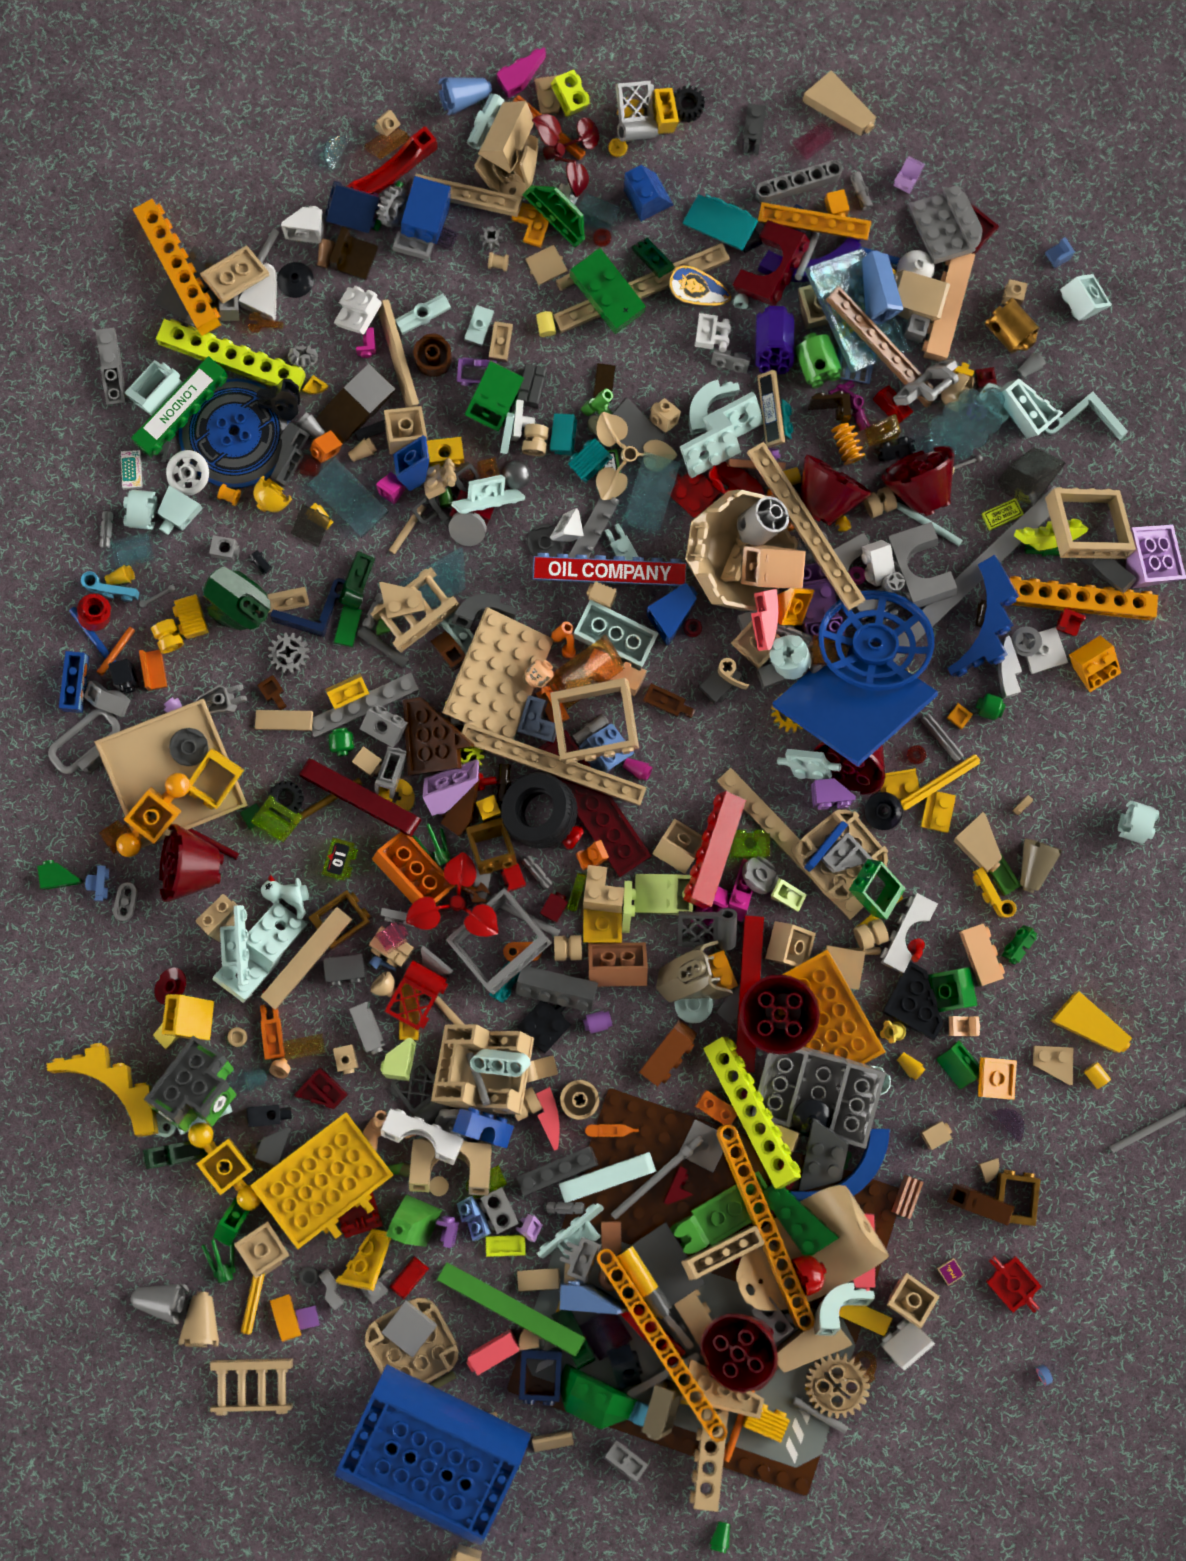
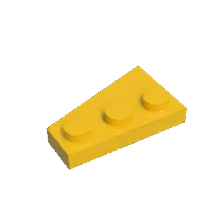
M372 1229L358 1248L359 1252L353 1260L348 1262L346 1265L347 1269L342 1276L339 1275L336 1279L338 1284L374 1291L391 1238L385 1236L387 1231Z

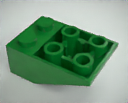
M490 360L465 415L499 432L524 377Z

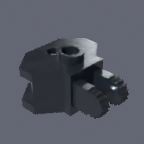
M282 379L277 386L273 385L272 389H260L257 391L259 407L272 409V412L277 413L283 420H292L298 414L300 391L299 386L291 379Z

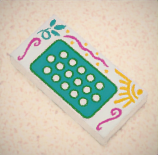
M121 451L123 490L142 489L141 451Z

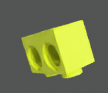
M575 70L555 77L550 83L566 117L585 110L590 104L589 95L584 91L581 85V78L576 74ZM565 81L568 82L571 87L566 86ZM573 98L576 99L579 102V104L574 103Z

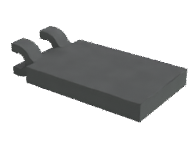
M193 246L189 258L186 260L188 263L192 262L197 271L194 275L196 278L200 277L205 286L202 290L206 293L209 286L202 279L200 273L218 262L215 257L209 255L205 265L199 262L202 256L201 250ZM169 278L154 303L185 321L189 313Z

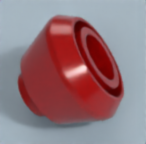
M574 826L570 834L567 835V838H564L562 841L567 850H572L584 833L582 827Z

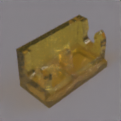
M323 1033L287 1040L283 1043L285 1060L326 1053Z

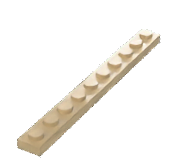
M720 243L673 264L674 270L681 266H691L706 272L729 262L730 258L723 243ZM673 271L661 278H658L652 272L628 284L639 298L643 299L669 288V279ZM589 300L553 314L560 333L601 317Z
M762 442L748 450V456L775 498L783 502L787 508L789 520L847 610L850 611L865 602L864 596L766 444Z
M465 723L462 734L474 743L475 748L637 806L641 805L647 788L645 786L580 763L574 765L563 763L558 755Z
M730 768L717 782L725 791L746 800L743 809L810 878L796 859L795 849L800 839ZM855 896L841 902L831 900L849 920L864 907Z

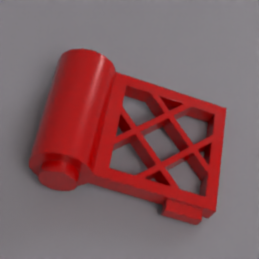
M413 960L384 1012L416 1030H419L420 1027L424 1029L430 1019L426 1016L440 993L444 994L449 985L446 983L447 979ZM405 983L412 986L414 995L403 997L401 989ZM426 994L432 997L428 1005L420 1007L419 995ZM415 997L418 1008L407 1011L404 1000ZM402 1000L405 1012L397 1014L390 1010L394 1002ZM419 1010L421 1018L416 1025L410 1021L408 1013Z

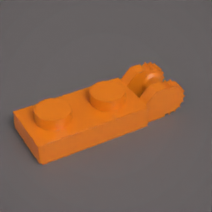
M261 1005L262 1021L260 1023L265 1060L285 1057L279 1010L272 1007L274 1019L267 1020V1008L265 1005Z

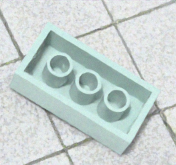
M590 600L573 636L575 639L613 655L617 660L624 663L629 662L632 664V667L641 670L659 633Z

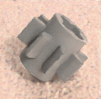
M493 226L489 229L484 228V235H480V240L484 241L482 243L483 248L487 246L490 248V251L494 247L499 249V242H503V237L499 236L501 230H495Z

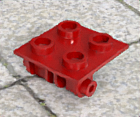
M373 1192L370 1193L372 1199L369 1200L374 1208L372 1212L367 1214L365 1209L359 1205L358 1207L353 1206L339 1217L341 1230L345 1238L383 1226Z

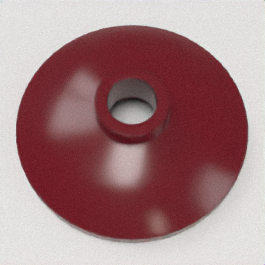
M173 967L165 970L160 975L154 988L155 998L160 1004L165 1005L166 995H182L186 987L185 973L181 969Z

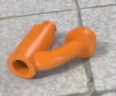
M567 621L552 631L551 638L554 640V643L561 642L566 638L567 644L562 648V655L565 658H572L576 654L572 633L574 628Z

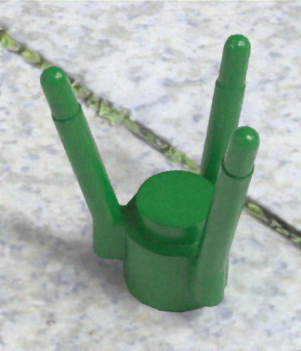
M427 823L426 826L436 848V851L432 852L433 857L415 835H413V838L438 866L448 863L450 861L449 856H451L447 848L443 828H440L443 848L440 849L430 824Z
M214 1239L211 1240L218 1265L216 1267L205 1245L202 1244L201 1248L218 1283L232 1280V1273L236 1272L234 1267V1242L230 1246V1267H228V1263L222 1264Z

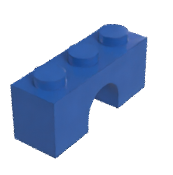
M469 1107L467 1111L460 1108L453 1132L479 1140L482 1133L480 1140L507 1149L514 1128L513 1125L507 1124L508 1119L497 1116L495 1120L492 1114L483 1112L480 1115V1110Z

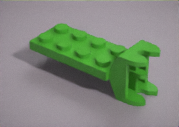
M757 1171L755 1175L763 1191L768 1186L760 1172ZM737 1184L691 1210L692 1215L672 1225L670 1230L674 1237H680L682 1242L680 1245L683 1248V1252L693 1254L702 1250L708 1244L712 1246L752 1221ZM749 1184L746 1187V1193L751 1195L754 1192V1186ZM759 1202L754 1205V1212L756 1214L761 1212L762 1206Z

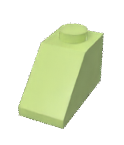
M407 1038L386 1054L385 1060L381 1063V1072L386 1078L410 1080L416 1042L412 1038Z

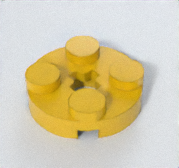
M399 780L395 792L399 793L401 800H397L396 803L393 802L392 798H389L390 789L380 787L377 795L407 811L412 809L415 802V794L412 786L407 781Z

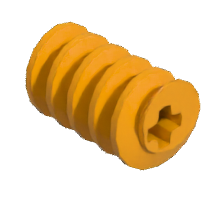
M842 423L831 430L835 434L834 439L837 440L836 446L840 447L839 453L843 454L841 460L846 461L844 465L855 463L865 456V453H859L863 447L856 446L860 439L854 440L858 433L851 432L855 426H849V423Z

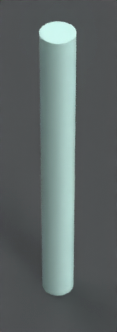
M898 501L897 509L922 525L932 522ZM932 522L937 534L960 546L963 541L962 539Z

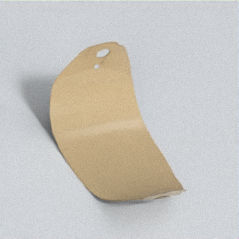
M832 1186L800 1201L819 1220L821 1219L831 1231L839 1236L837 1240L813 1255L819 1263L823 1262L827 1273L824 1274L825 1282L821 1290L808 1297L805 1296L807 1302L828 1294L835 1287L854 1280L889 1257L882 1242L846 1186ZM776 1217L774 1221L790 1260L802 1256L803 1254ZM767 1224L761 1230L763 1232H767L769 1230V1224ZM769 1243V1249L774 1251L777 1247ZM760 1246L742 1255L736 1272V1280L745 1302L758 1310L777 1311L769 1299L771 1297L780 1310L788 1309L763 1247ZM783 1259L777 1261V1268L780 1270L785 1266ZM787 1278L784 1285L786 1288L792 1286V1279ZM759 1279L763 1280L762 1284H759ZM747 1284H751L754 1289L752 1296L747 1293ZM798 1296L792 1300V1305L797 1307L800 1304Z

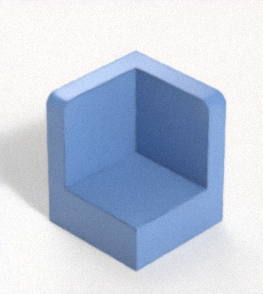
M1066 237L1062 238L1058 245L1045 252L1054 268L1069 261L1075 253Z

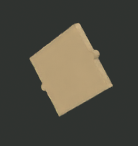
M554 245L525 258L531 270L530 274H533L538 285L568 272L562 261L563 257L559 255Z

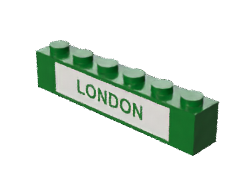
M208 356L131 437L134 444L150 458L153 455L159 454L163 448L162 446L174 438L175 432L187 424L188 418L200 410L202 403L205 400L211 399L218 386L221 387L225 384L228 377L226 371Z

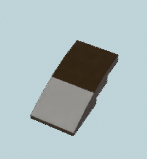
M369 363L331 400L315 420L327 431L331 430L344 445L356 430L361 429L367 420L379 411L396 391V388Z

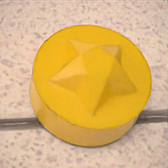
M619 138L612 139L608 145L609 153L614 157H622L627 152V143L620 141Z

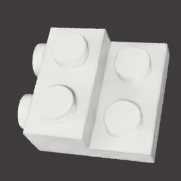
M354 286V288L348 287L339 302L343 307L334 323L338 327L364 335L382 303L377 298V294L371 290L364 292L358 286Z

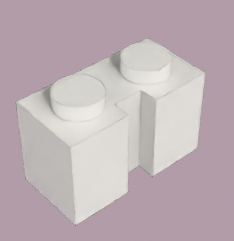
M879 540L862 546L863 554L861 555L863 563L867 564L864 573L865 578L876 587L882 585V580L885 576L895 572L891 544Z

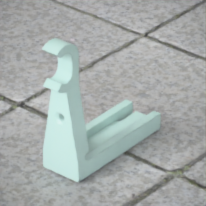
M1091 392L1062 418L1059 416L1055 420L1059 424L1055 429L1050 430L1048 427L1044 429L1045 433L1049 435L1055 434L1089 405L1119 440L1128 431L1094 392Z

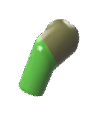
M398 1163L388 1166L393 1174L406 1178L410 1177L411 1164Z

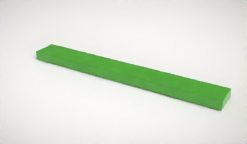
M448 1262L437 1279L440 1283L575 1357L585 1340L583 1336Z

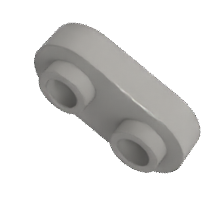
M123 883L117 890L113 914L120 921H128L133 917L138 897V889L134 884ZM127 889L132 891L130 896L125 895ZM123 908L127 909L126 915L121 914Z

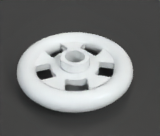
M180 451L172 456L166 468L167 481L171 487L186 496L197 494L207 484L209 478L208 464L195 451ZM182 459L184 464L179 468L176 464ZM191 459L198 462L196 466L190 464ZM187 470H190V476L186 475ZM197 471L201 472L200 480L195 479ZM177 473L179 475V478L181 479L178 482H176L174 478V474ZM185 482H192V487L185 488Z

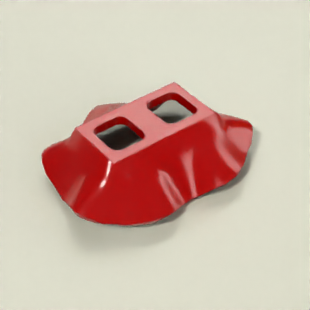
M727 462L714 465L709 472V478L713 482V487L723 494L731 490H745L765 495L756 479L740 468L727 467ZM721 482H723L729 487L728 490L724 489L723 484Z

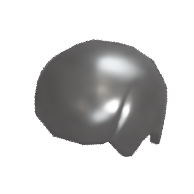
M511 461L506 464L502 472L506 485L512 489H522L531 480L530 469L522 461Z

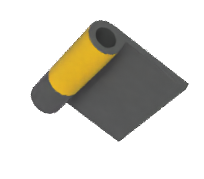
M666 1222L616 1255V1258L655 1318L663 1319L669 1315V1309L672 1305L705 1284L701 1277L689 1280L681 1263L688 1256L683 1252V1248L674 1237Z

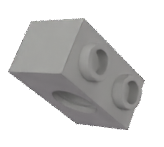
M374 704L367 711L360 730L394 747L400 741L408 722L404 721L399 715L391 714L384 707ZM382 721L387 724V727L383 726Z

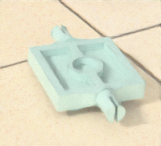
M787 749L786 758L778 757L777 759L778 765L790 767L794 777L799 779H831V770H841V763H830L825 758L823 752Z

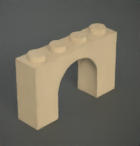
M427 1138L413 1139L409 1191L429 1192L431 1171L439 1159L435 1158L434 1146ZM463 1140L462 1147L457 1158L467 1164L470 1170L469 1195L489 1196L492 1144L484 1141L470 1143Z

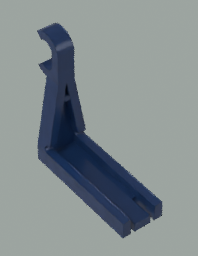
M342 578L334 580L319 619L321 623L274 609L270 615L272 622L324 637L336 599L339 600L340 594L335 593L337 585H344L345 580Z

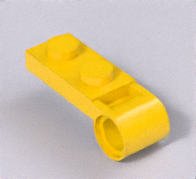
M981 867L973 871V880L977 886H981L985 902L993 906L999 917L1009 918L1013 916L1017 909L1015 903L1011 900L1001 901L984 868ZM1003 904H1006V905L1009 906V908H1010L1009 914L1003 913V911H1002V905H1003Z

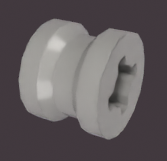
M892 572L882 580L883 590L891 593H896L905 584L904 577L898 572Z

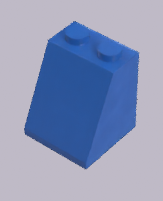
M640 165L625 173L624 192L640 221L673 206L670 197L655 172Z
M415 176L401 221V234L421 239L427 243L437 244L450 209L451 186Z
M684 583L647 608V617L666 645L671 643L695 606L697 593L687 583Z

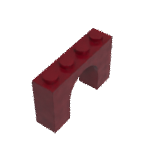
M767 220L759 237L765 245L783 252L780 266L774 272L763 276L741 269L732 286L738 293L746 294L747 297L765 304L776 306L777 302L781 300L786 286L790 283L795 269L799 267L802 256L808 250L810 240L805 233Z

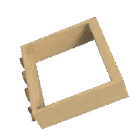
M1057 487L1045 497L1060 558L1127 559L1136 550L1120 490H1096L1095 488L1063 489L1062 487ZM1063 502L1108 503L1119 543L1073 542Z
M626 678L550 693L559 756L563 763L574 765L579 760L594 761L597 759L596 757L604 756V758L614 757L615 753L623 752V754H630V752L639 749L630 685ZM621 691L629 741L567 752L560 703Z

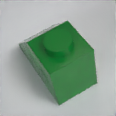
M54 860L43 861V865L37 866L40 889L42 890L83 884L82 879L61 864L55 863Z
M235 1197L218 1223L213 1236L214 1239L229 1247L236 1239L251 1211L242 1209L237 1203V1197Z

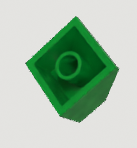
M970 967L928 975L939 1012L978 1006Z

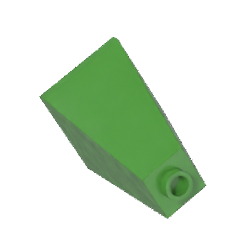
M406 1194L385 1236L403 1244L427 1247L436 1226V1220L439 1219L442 1209Z

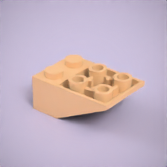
M767 545L744 546L741 584L772 588H803L806 551Z

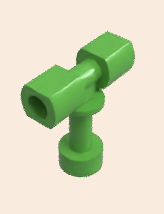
M605 388L598 393L595 399L591 398L584 403L581 411L588 417L596 411L598 414L602 412L611 414L612 411L608 408V405L614 397L613 393Z

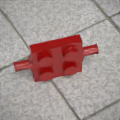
M674 469L669 473V476L676 481V484L668 495L693 518H696L712 505L714 500L721 494L702 474L691 478L688 473L681 477Z
M996 1256L991 1257L992 1259H989V1262L996 1270L986 1283L1008 1309L1014 1313L1020 1306L1027 1305L1033 1313L1039 1310L1040 1307L1032 1298L1042 1286L1016 1256H1013L1007 1263L1001 1264Z

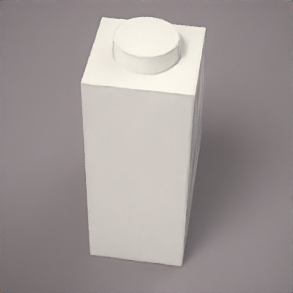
M264 263L263 265L268 270L269 276L243 291L238 301L242 308L275 322L277 274L272 265Z

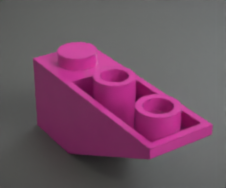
M545 47L532 51L529 56L519 58L514 64L509 67L505 66L498 71L497 82L508 99L526 88L546 57Z
M745 858L742 859L727 907L737 912V920L741 922L748 910L753 893L745 883L742 875L743 865L748 861Z

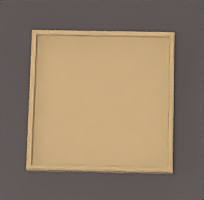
M204 698L94 741L125 817L149 788L153 787L162 795L166 791V779L171 774L181 773L190 780L201 764L200 762L194 766L180 765L171 756L169 749L170 740L179 730L184 728L199 730L208 741V752L213 748L228 758ZM211 759L194 783V786L217 801L235 775ZM236 782L218 809H209L203 804L204 800L199 797L195 799L189 794L180 798H174L171 803L182 812L172 824H178L188 830L248 806L239 782ZM150 812V818L153 819L154 817H156L155 812ZM129 825L132 832L134 828L131 825ZM167 829L158 841L163 840L165 835L169 836L171 830ZM142 837L141 848L153 844L146 837Z

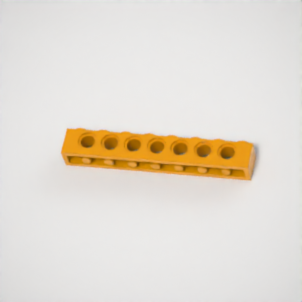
M150 199L133 208L201 336L221 326L218 319L221 316L216 307L212 308L210 303L213 301L208 292L204 293L202 290L205 286L200 277H195L194 273L197 271L192 262H187L186 259L189 256L184 247L180 249L178 244L181 241L176 233L172 234L170 229L173 227L168 218L164 219L163 214L165 212L160 203L156 205L154 200Z
M1011 576L1009 578L1020 596L1012 604L1015 606L1060 611L1067 608L1078 613L1149 621L1157 617L1158 595H1154L1150 591L1136 593L1134 590L1128 589L1123 594L1115 590L1114 587L1100 589L1096 588L1095 585H1085V587L1077 586V583H1066L1065 585L1053 580L1040 582V579L1030 578L1029 580H1021V577ZM1020 588H1025L1028 595H1022ZM1039 590L1046 592L1045 598L1039 595ZM1062 592L1065 595V600L1060 599L1057 593ZM1076 594L1082 595L1084 602L1078 601ZM1095 596L1101 597L1102 604L1096 602ZM1114 598L1121 601V606H1117L1114 603ZM1133 600L1139 602L1140 608L1134 607Z

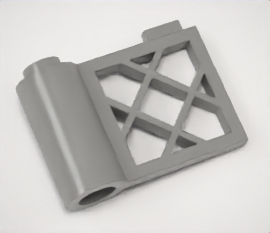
M650 81L615 84L619 124L617 126L619 140L624 142L656 138L658 125L654 120L652 103L654 84H651ZM645 85L646 94L642 98L637 93V90L640 86ZM622 87H626L631 92L627 99L622 95ZM634 95L640 100L636 108L630 103ZM643 104L647 107L648 116H643L639 112ZM626 106L633 111L629 118L624 116Z

